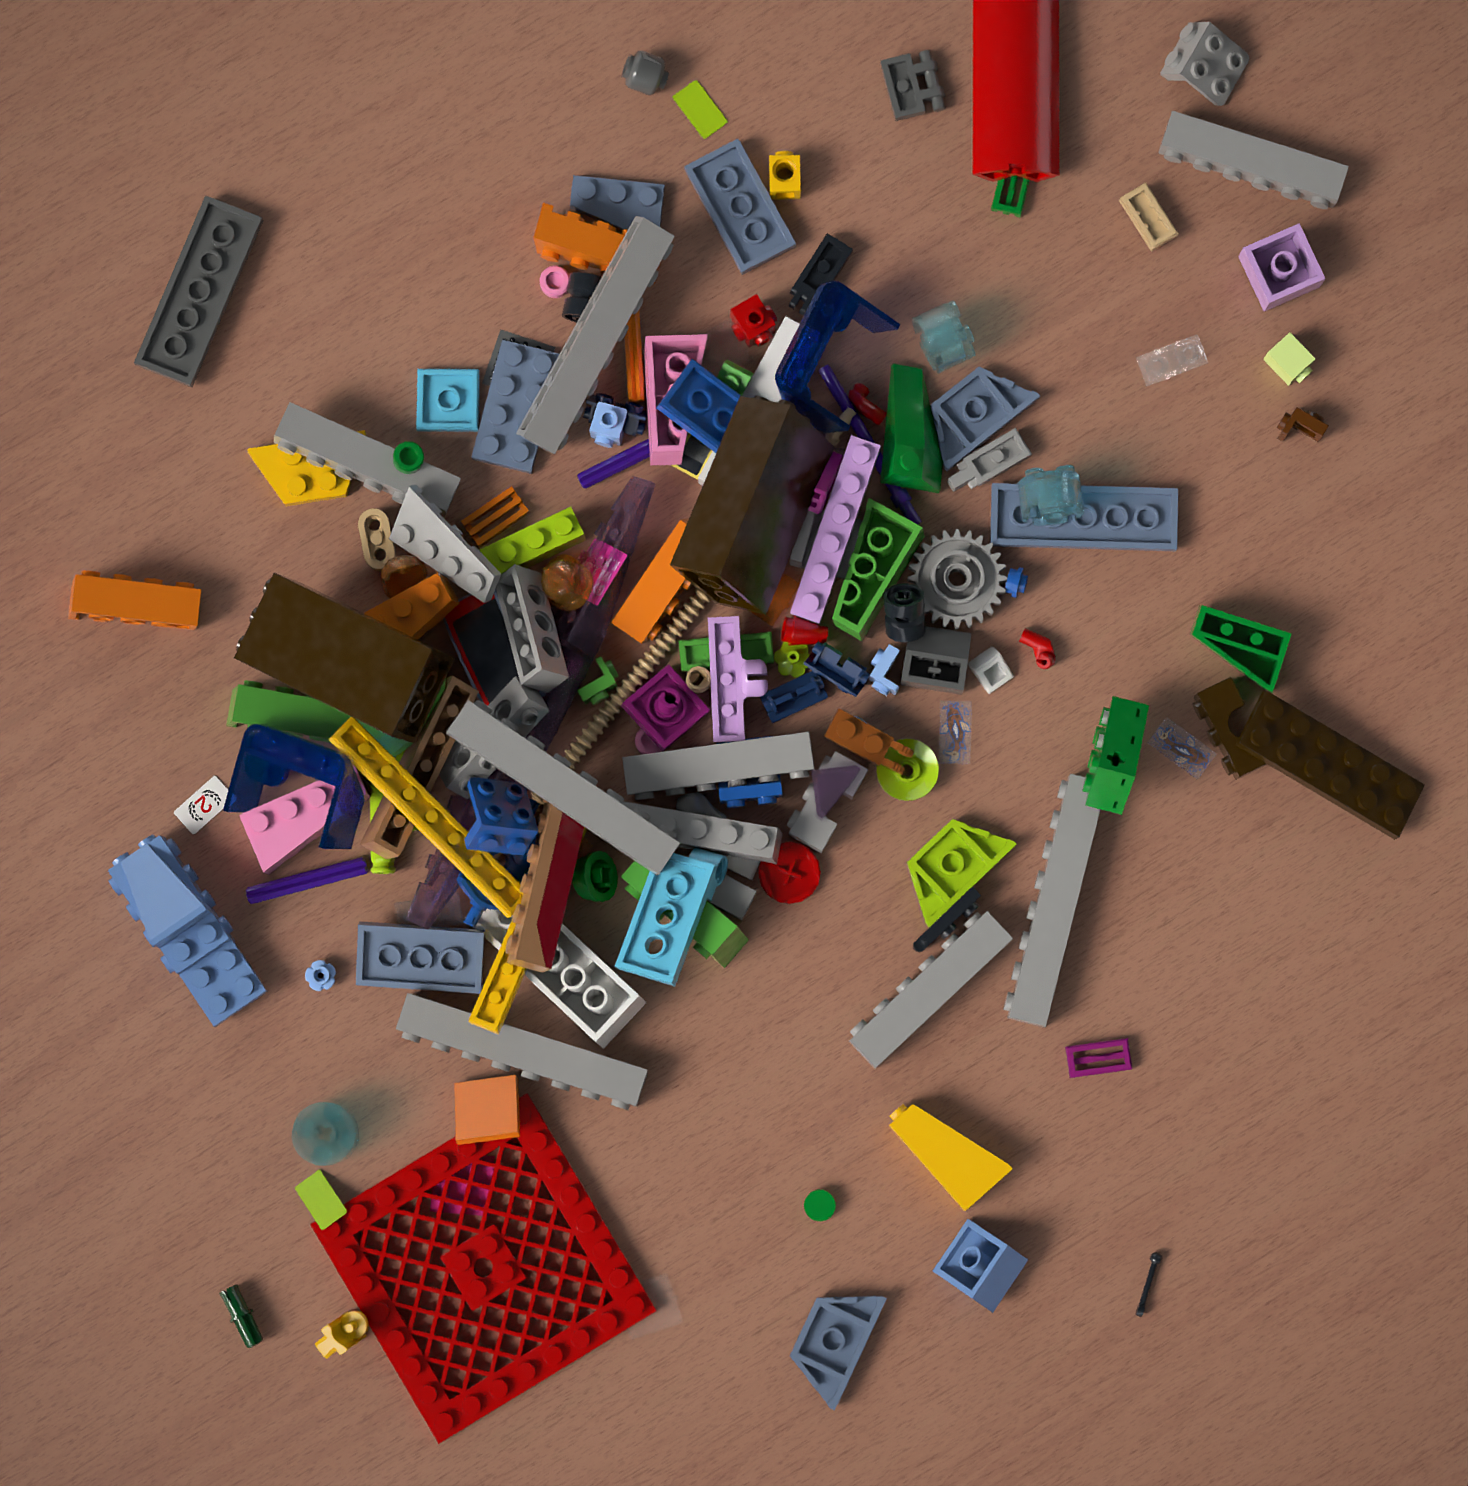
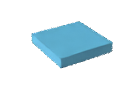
M418 369L416 430L424 432H478L479 369Z

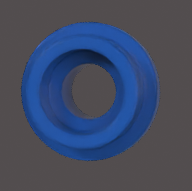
M1019 567L1018 570L1010 568L1005 589L1006 593L1012 594L1011 597L1017 598L1018 592L1024 594L1028 575L1023 574L1024 568Z

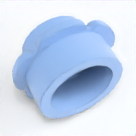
M317 960L312 963L310 968H307L305 979L315 991L328 990L335 983L336 970L332 964H326L323 960ZM319 973H323L324 977L322 979L318 978Z

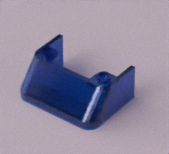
M839 281L824 282L818 287L775 373V381L781 400L793 403L796 406V410L801 415L809 418L811 425L823 433L844 432L850 428L849 424L813 401L810 389L807 386L833 332L845 330L852 319L872 333L898 330L901 325Z
M253 724L249 726L242 738L223 811L245 813L258 807L264 784L271 787L281 786L286 782L290 770L335 786L319 848L352 849L364 805V793L349 757L344 753L268 725Z

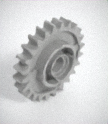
M956 529L954 536L950 537L945 530L942 534V540L932 535V545L929 546L922 543L921 549L924 553H914L913 557L918 564L909 565L908 569L914 572L915 575L907 577V582L915 584L924 591L925 615L929 612L932 613L931 623L941 618L943 628H946L950 621L954 623L956 630H958L962 621L965 622L968 628H971L973 618L979 623H983L982 613L990 616L993 615L994 612L990 606L991 604L1000 606L1001 601L996 595L1005 594L1006 589L999 586V584L1006 582L1007 577L1000 575L999 572L1003 571L1006 565L996 563L1001 554H991L990 551L993 543L983 546L982 535L973 540L970 530L965 537H961L959 529ZM953 572H959L964 575L966 582L962 586H954L949 582L948 576Z

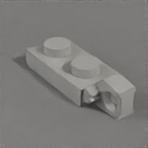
M1014 428L963 458L962 462L957 465L959 472L949 477L947 483L953 492L967 484L970 489L979 487L1029 458L1032 453L1017 429Z

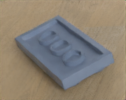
M739 139L684 166L687 176L742 275L796 247L792 235Z
M502 340L472 452V460L532 474L539 446L519 436L516 432L556 362L559 353Z
M360 921L357 939L356 985L480 994L483 980L485 930Z

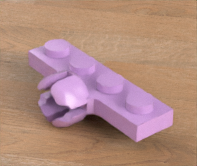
M739 616L708 618L713 742L744 741V701L748 697L764 696L768 689L767 680H749V676L767 675V667L761 659L746 660L742 657Z

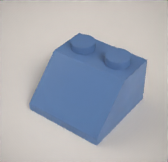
M967 1219L933 1269V1272L993 1313L1028 1259Z

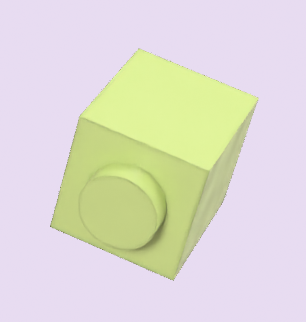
M1289 332L1266 354L1263 360L1289 386L1295 380L1301 383L1312 373L1313 370L1310 366L1315 358Z

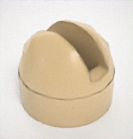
M696 666L688 671L686 684L694 693H703L709 688L711 676L706 668ZM702 676L704 678L699 686H695L694 684L698 678Z

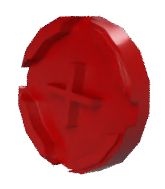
M789 841L781 843L777 864L761 861L758 874L761 887L769 897L779 903L795 904L803 902L814 893L819 885L821 870L819 861L812 850L802 844Z

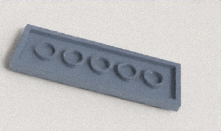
M992 483L990 543H993V546L1175 552L1177 550L1178 488Z

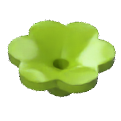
M783 642L781 649L777 650L774 654V661L778 664V672L783 676L792 675L794 678L804 675L805 669L809 668L804 665V662L810 656L808 654V646H789L788 642ZM794 655L796 659L792 660L790 657Z

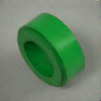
M411 441L400 443L393 453L395 468L404 474H413L420 470L424 462L422 448L417 443Z
M814 1190L805 1198L804 1210L812 1220H828L835 1212V1200L825 1190Z

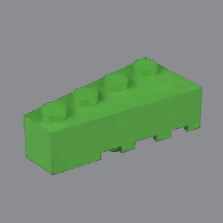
M870 498L866 505L863 522L859 528L858 538L849 561L846 578L843 581L832 617L835 627L860 641H863L884 606V592L889 587L897 584L925 537L923 527Z
M245 680L244 685L238 684L232 690L226 726L237 728L238 723L247 724L248 728L253 731L272 732L274 729L279 730L278 733L284 736L303 737V735H306L311 740L331 743L328 739L351 716L307 694L306 696L294 695V689L275 686V691L262 689V683Z
M634 861L621 878L628 884L624 889L639 901L650 871ZM706 901L692 939L696 943L693 948L705 959L711 956L725 968L749 939L732 921ZM673 910L664 911L660 915V920L665 916L668 920L672 921L674 917Z

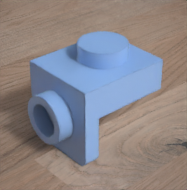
M603 402L597 403L589 429L590 436L595 439L596 444L612 448L613 444L621 446L627 410Z
M890 644L885 651L880 648L874 656L871 665L875 668L869 676V680L873 682L871 687L885 696L889 692L896 695L899 690L898 685L885 678L900 650Z

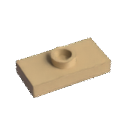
M1147 183L1142 184L1119 199V202L1151 252L1178 236L1179 233Z

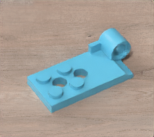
M694 848L689 857L673 853L659 875H655L650 871L615 967L622 971L676 986L707 900H712L716 887L725 878L728 868L727 857L700 848ZM666 910H673L674 917L672 921L666 925L660 924V915ZM656 939H661L663 941L661 951L657 954H650V943Z

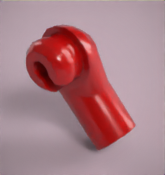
M856 383L853 386V390H849L848 398L860 414L875 424L880 425L885 419L887 412L867 400L866 396L869 394V389L861 383Z
M1025 628L1019 642L1033 648L1038 667L1049 669L1056 660L1051 640Z

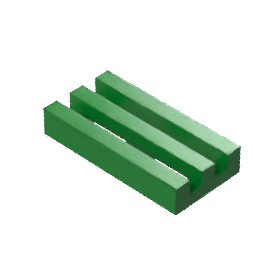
M1018 176L1011 177L1005 204L999 203L1005 179L998 180L991 211H1001L1007 215L1010 213L1014 214L1015 217L1021 218L1029 180L1023 179L1017 207L1011 206Z

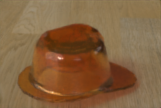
M567 554L558 555L542 569V589L548 596L549 602L564 611H574L583 606L589 599L594 582L592 573L572 556Z

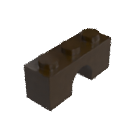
M1229 677L1198 692L1194 696L1196 702L1192 703L1193 708L1200 720L1205 719L1210 729L1206 731L1207 736L1213 747L1219 746L1224 756L1221 759V763L1229 776L1233 774L1235 780L1267 765L1235 745L1239 737L1230 731L1228 718L1232 712L1242 708L1245 704L1232 678Z

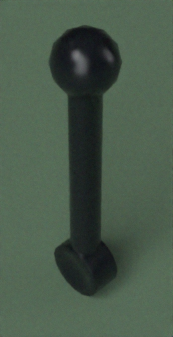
M1154 1252L1150 1256L1151 1266L1135 1313L1139 1317L1143 1316L1157 1265L1162 1262V1255L1158 1252Z

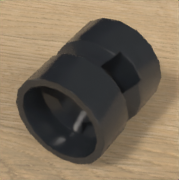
M584 272L570 273L567 292L571 296L564 301L563 318L575 323L578 322L600 282L601 276Z
M908 583L896 584L886 589L884 592L886 635L897 642H912L921 638L926 632L924 591L920 587Z

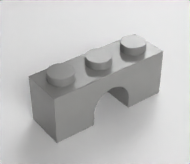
M836 751L832 758L827 755L825 756L817 771L822 776L816 785L812 782L810 783L802 799L807 801L802 811L795 810L787 823V826L791 828L789 836L821 854L837 827V823L831 821L823 814L821 809L822 801L833 793H839L853 799L868 772V769Z

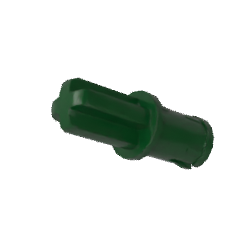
M238 1284L227 1288V1291L223 1290L220 1292L219 1295L222 1297L232 1317L229 1321L230 1323H235L246 1347L251 1348L260 1344L263 1341V1336L252 1316L254 1311L248 1308Z

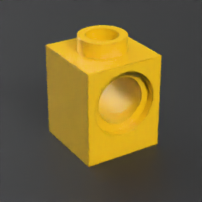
M779 151L775 155H769V185L772 200L800 199V155H793L791 151ZM781 169H788L793 173V176L788 180H782L776 174Z

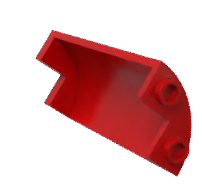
M973 0L974 176L992 182L1015 175L1034 182L1060 176L1059 0Z

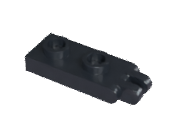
M827 233L792 287L790 294L794 297L788 307L794 310L800 300L803 301L804 304L799 311V314L803 316L806 315L810 307L817 309L851 256L853 249Z
M972 886L913 943V950L918 953L923 952L939 935L943 939L949 936L957 928L953 922L961 914L967 918L980 906L976 902L981 896L978 891Z

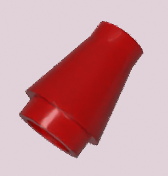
M795 615L792 618H784L781 641L788 642L789 646L816 644L818 641L824 644L827 641L828 626H821Z

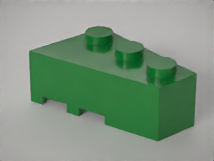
M1199 605L1190 636L1264 690L1273 693L1292 633Z

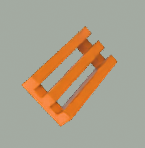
M511 486L464 518L461 523L480 548L530 512ZM512 497L513 500L476 526H471L473 522ZM516 506L519 507L520 510L483 536H478V532Z

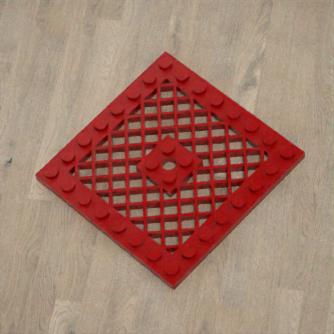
M528 1093L519 1097L520 1137H517L522 1147L507 1143L513 1138L458 1145L455 1136L344 1203L343 1205L347 1213L324 1230L320 1229L316 1221L310 1224L360 1311L367 1317L371 1330L438 1444L657 1311ZM499 1148L496 1163L480 1160V1158ZM505 1148L521 1151L517 1169L501 1165ZM526 1154L538 1174L522 1170ZM472 1164L468 1180L452 1176ZM478 1164L494 1168L490 1185L474 1181ZM499 1169L516 1173L512 1190L495 1186ZM521 1175L537 1178L533 1196L517 1192ZM445 1180L441 1196L426 1192ZM451 1181L467 1184L463 1201L447 1198ZM542 1181L554 1201L538 1197ZM472 1186L489 1190L485 1207L468 1203ZM494 1191L510 1195L506 1212L490 1208ZM418 1197L414 1212L398 1209ZM424 1197L440 1201L436 1218L420 1214ZM515 1197L532 1200L528 1218L511 1214ZM445 1202L462 1206L458 1223L441 1219ZM537 1202L554 1206L550 1223L533 1219ZM467 1208L483 1211L479 1229L463 1225ZM558 1208L570 1228L555 1225ZM391 1213L387 1229L372 1225ZM488 1213L505 1217L501 1233L496 1224L485 1229ZM396 1214L413 1217L409 1234L393 1231ZM510 1218L527 1222L523 1239L506 1236ZM418 1219L434 1223L430 1240L414 1236ZM440 1224L456 1228L452 1245L436 1241ZM531 1224L548 1228L544 1245L527 1241ZM553 1229L570 1233L566 1250L549 1246ZM363 1230L361 1242L359 1243L355 1234ZM369 1230L385 1234L381 1251L365 1247ZM461 1230L477 1233L458 1245ZM391 1235L407 1239L403 1256L387 1252ZM574 1236H576L586 1255L571 1252ZM412 1241L429 1245L425 1262L408 1258ZM506 1241L521 1244L517 1260ZM434 1246L450 1250L440 1256L445 1267L430 1263ZM526 1246L543 1250L539 1267L522 1263ZM548 1251L564 1255L560 1272L544 1268ZM365 1252L380 1256L376 1271ZM569 1256L586 1260L582 1278L565 1274ZM385 1257L402 1261L398 1278L381 1274ZM480 1258H486L492 1263V1272L486 1277L479 1276L475 1271V1263ZM407 1263L423 1266L419 1283L403 1280ZM591 1263L602 1282L587 1279ZM429 1268L445 1272L441 1289L425 1285ZM522 1268L537 1272L533 1289L516 1285L527 1278ZM542 1273L559 1277L555 1294L538 1290ZM450 1275L461 1294L446 1290ZM564 1279L581 1283L577 1300L560 1296ZM381 1280L396 1283L392 1298ZM585 1284L602 1288L598 1305L581 1301ZM401 1285L418 1289L414 1305L397 1301ZM510 1289L506 1305L490 1301ZM423 1290L439 1294L435 1311L419 1307ZM515 1290L532 1294L528 1311L511 1307ZM608 1290L613 1300L603 1306ZM537 1295L553 1299L549 1316L533 1312ZM444 1296L461 1299L457 1316L441 1312ZM558 1300L575 1304L571 1321L554 1317ZM466 1302L471 1311L482 1306L479 1322L462 1318ZM488 1306L505 1310L501 1327L484 1323ZM580 1306L596 1310L576 1322ZM397 1307L412 1310L409 1325H407ZM417 1312L434 1316L430 1333L413 1329ZM509 1312L526 1316L522 1332L506 1329ZM439 1317L456 1321L452 1338L435 1334ZM531 1317L548 1321L544 1338L527 1334ZM461 1323L477 1327L473 1344L457 1340ZM553 1323L569 1326L549 1339ZM482 1328L499 1332L495 1349L478 1345ZM504 1334L521 1338L517 1355L500 1351ZM414 1335L428 1338L425 1353L422 1351ZM526 1339L542 1343L522 1355ZM433 1340L450 1343L446 1360L430 1356ZM455 1345L472 1349L468 1366L451 1362ZM477 1350L494 1354L490 1371L473 1367ZM498 1356L514 1359V1361L495 1372ZM429 1362L444 1365L441 1381ZM450 1367L466 1371L462 1388L446 1384ZM471 1372L488 1376L468 1388ZM446 1390L458 1392L460 1394L451 1399Z

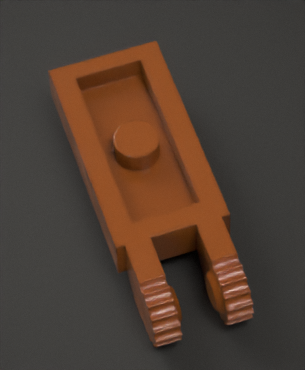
M837 709L824 734L825 738L877 766L881 764L900 775H903L905 768L895 761L884 758L889 747L905 757L912 758L914 751L894 741L892 736L841 709Z

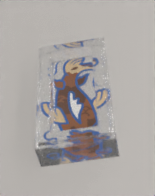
M940 701L939 764L970 765L972 702Z
M1168 717L1163 720L1147 742L1197 780L1216 756L1214 751Z

